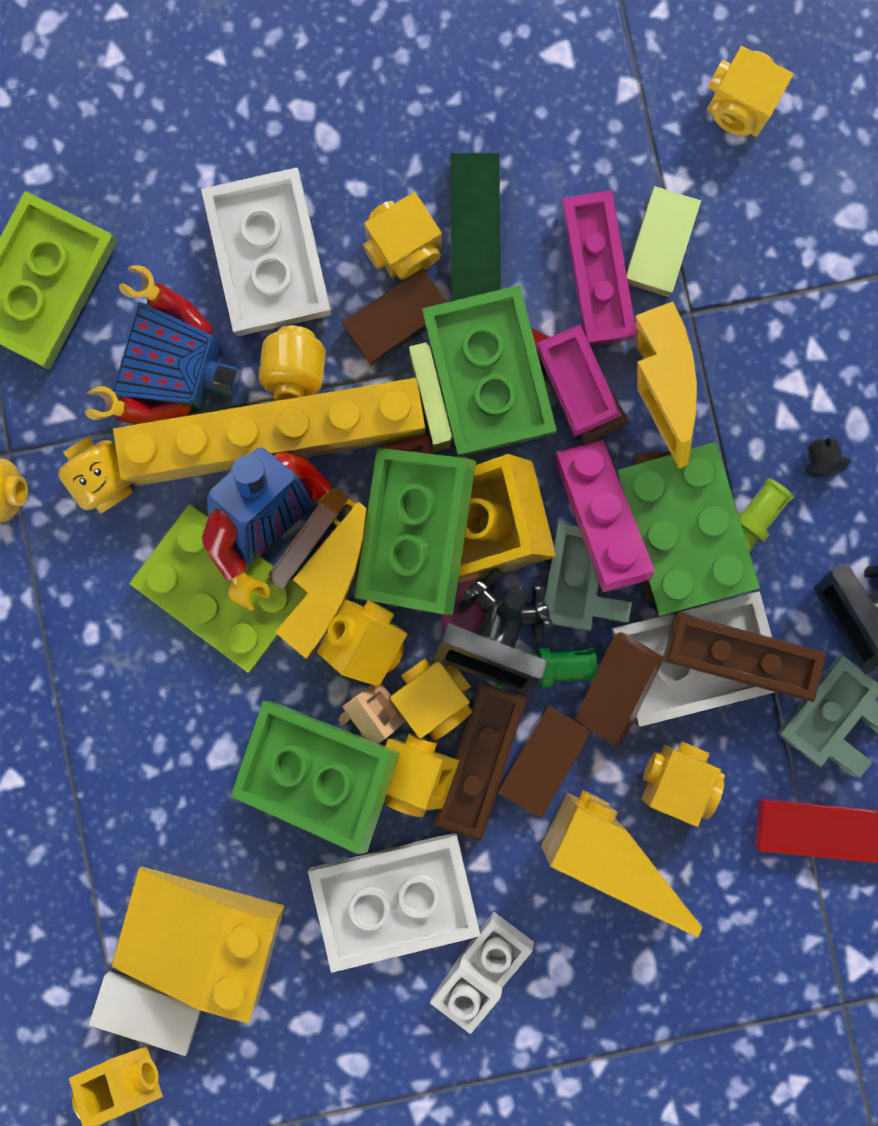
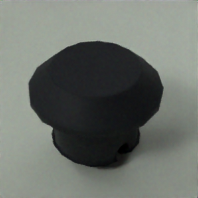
M834 437L827 438L826 440L819 439L811 442L807 448L811 464L807 465L805 472L813 477H824L841 473L846 470L851 459L842 457L839 441Z

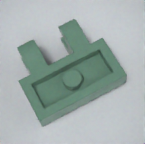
M558 523L554 541L556 557L551 559L544 597L553 625L591 631L593 617L623 623L629 622L632 602L597 596L599 580L579 527Z
M837 656L821 676L815 702L802 700L776 734L816 766L822 767L830 757L846 773L851 776L854 774L860 778L872 764V761L846 742L844 738L859 719L878 734V702L875 700L878 697V683L869 675H865L860 668L845 656Z

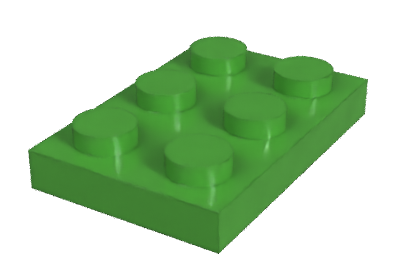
M520 285L422 308L457 457L554 435L557 432Z
M716 442L692 448L689 465L680 469L672 455L617 470L618 479L655 570L652 579L648 580L658 616L760 589Z
M377 448L355 598L438 614L453 615L476 465L475 460Z
M263 701L231 797L356 854L367 853L400 752L276 702Z

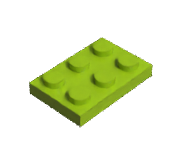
M24 191L0 236V345L50 370L118 242L114 235Z
M189 504L129 584L247 673H251L279 635L275 631L307 595V592L292 579L288 581L283 589L268 579L270 577L268 574L274 565L260 556L244 572L246 575L267 584L270 590L269 598L265 599L252 591L249 600L254 607V611L233 602L228 594L231 579L225 580L203 547L202 534L208 516Z

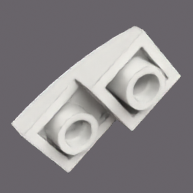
M495 912L490 915L480 928L481 936L473 938L430 1001L431 1005L470 1034L501 998L503 986L533 951L534 941Z

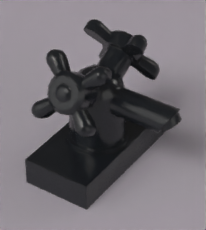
M846 563L830 570L814 587V590L863 672L867 675L878 669V588L866 593L853 570ZM878 565L867 566L864 569V577H878Z
M494 568L485 578H480L473 582L463 592L465 599L457 605V612L461 616L475 603L484 612L477 634L448 623L433 659L529 696L542 680L547 661L515 649L522 626L532 625V640L534 644L542 642L544 640V631L550 630L553 627L548 605L544 601L545 588L542 585H533V599H527L525 588L516 585L508 590L503 599H499L493 592L495 590L493 584L501 578L503 573L498 568Z

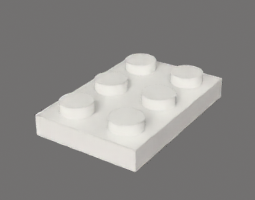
M298 167L201 189L232 330L236 337L332 315Z
M760 591L677 611L772 637ZM674 613L611 628L612 636L623 632L663 656ZM662 662L635 718V724L641 727L774 692Z
M450 833L311 867L308 871L331 973L481 936L457 833Z

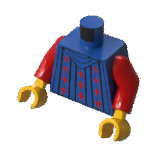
M140 265L127 267L131 272L137 273L140 276L142 286L139 291H134L130 286L121 283L119 284L121 293L130 298L146 297L147 304L138 302L113 390L105 386H98L87 391L90 395H98L104 399L106 405L104 412L87 409L84 411L86 416L92 420H101L115 415L117 421L136 425L188 416L190 411L202 412L205 408L209 391L234 397L241 380V368L218 362L221 345L213 337L212 325L189 300L161 283L154 285L153 276L146 267Z
M263 447L256 448L250 455L238 458L232 466V471L217 483L207 495L208 519L202 534L203 547L225 580L231 579L228 590L229 598L251 611H254V607L249 600L251 592L253 591L257 595L268 599L270 590L266 583L246 575L244 570L253 564L314 506L313 501L319 500V505L328 493L331 485L301 455L279 452L273 456ZM348 499L344 506L352 510L356 504ZM335 518L332 523L338 526L341 522Z

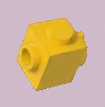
M741 45L732 63L730 64L722 59L707 88L714 91L715 94L706 110L713 115L715 122L725 131L738 136L752 134L758 137L771 117L794 73L775 64L767 54L760 51H751Z
M415 191L397 203L387 201L379 205L370 213L369 220L364 222L368 241L362 244L374 267L377 270L385 267L392 280L396 277H399L400 280L407 279L422 268L426 271L441 256L439 251L442 249V232Z
M345 599L337 615L331 621L328 632L317 653L341 675L379 687L386 673L395 669L403 655V642L408 633L391 621L395 614L386 607L367 600L365 606Z
M425 658L401 675L406 684L390 696L391 701L419 739L429 734L432 740L436 741L473 713L468 706L470 702L463 693L471 686L459 669L450 665L445 668L439 661L430 665Z
M408 733L406 740L388 739L384 746L400 752L384 804L394 810L416 817H424L427 810L443 809L459 760L436 752L437 743L425 737L419 739L416 734Z
M681 741L678 750L663 744L660 754L654 752L646 765L643 780L648 783L641 800L651 808L698 827L701 818L709 820L716 811L723 794L725 774L721 773V769L707 763L710 753L683 741Z
M145 1046L114 1057L69 1078L72 1088V1106L76 1116L81 1120L82 1126H99L163 1097L158 1082V1070L151 1060L148 1047Z

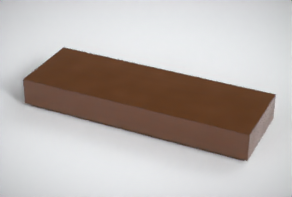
M675 612L663 655L665 657L663 662L815 702L827 652Z
M479 681L471 705L473 713L467 718L454 758L459 760L443 809H438L434 826L482 841L528 698L527 696L501 687L496 688L495 685Z

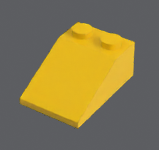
M506 454L475 465L458 583L473 580L474 578L486 577L494 568H498L504 573L555 558L556 553L533 462Z
M582 790L579 798L566 792L541 845L550 867L698 938L702 926L628 831L615 818L618 812L609 807L610 804L605 800Z
M141 866L138 869L111 967L197 1010L249 1024L260 1000L285 905Z

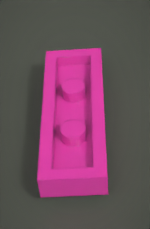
M612 190L563 198L561 207L582 329L591 347L634 340L637 333Z
M604 440L557 451L554 462L602 591L606 592L651 580L655 570Z

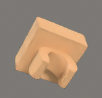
M382 683L379 687L371 684L344 704L342 707L345 712L340 715L338 720L343 725L351 719L362 733L360 737L378 744L406 722L405 718L391 701V695Z

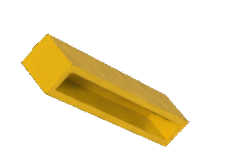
M417 378L113 428L120 478L124 481H132L135 486L232 470V466L238 458L250 455L256 448L260 447L266 449L273 456L279 452H285L307 458L396 443L426 435Z

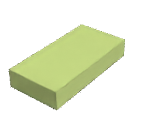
M654 186L626 271L628 285L666 297L671 296L701 200Z
M422 343L409 346L410 359L414 376L417 378L420 400L433 452L450 448V445H452V434L430 345Z

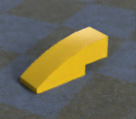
M672 301L635 317L637 333L635 346L643 359L638 361L637 391L680 469L689 465L696 418L697 380L693 352L686 328Z
M357 502L293 578V581L303 588L307 595L275 633L306 659L311 658L321 645L331 621L337 615L345 599L348 600L357 577L368 511L360 502Z

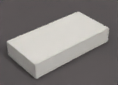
M108 971L104 976L89 1026L186 1056L190 1049L201 1011L137 979Z

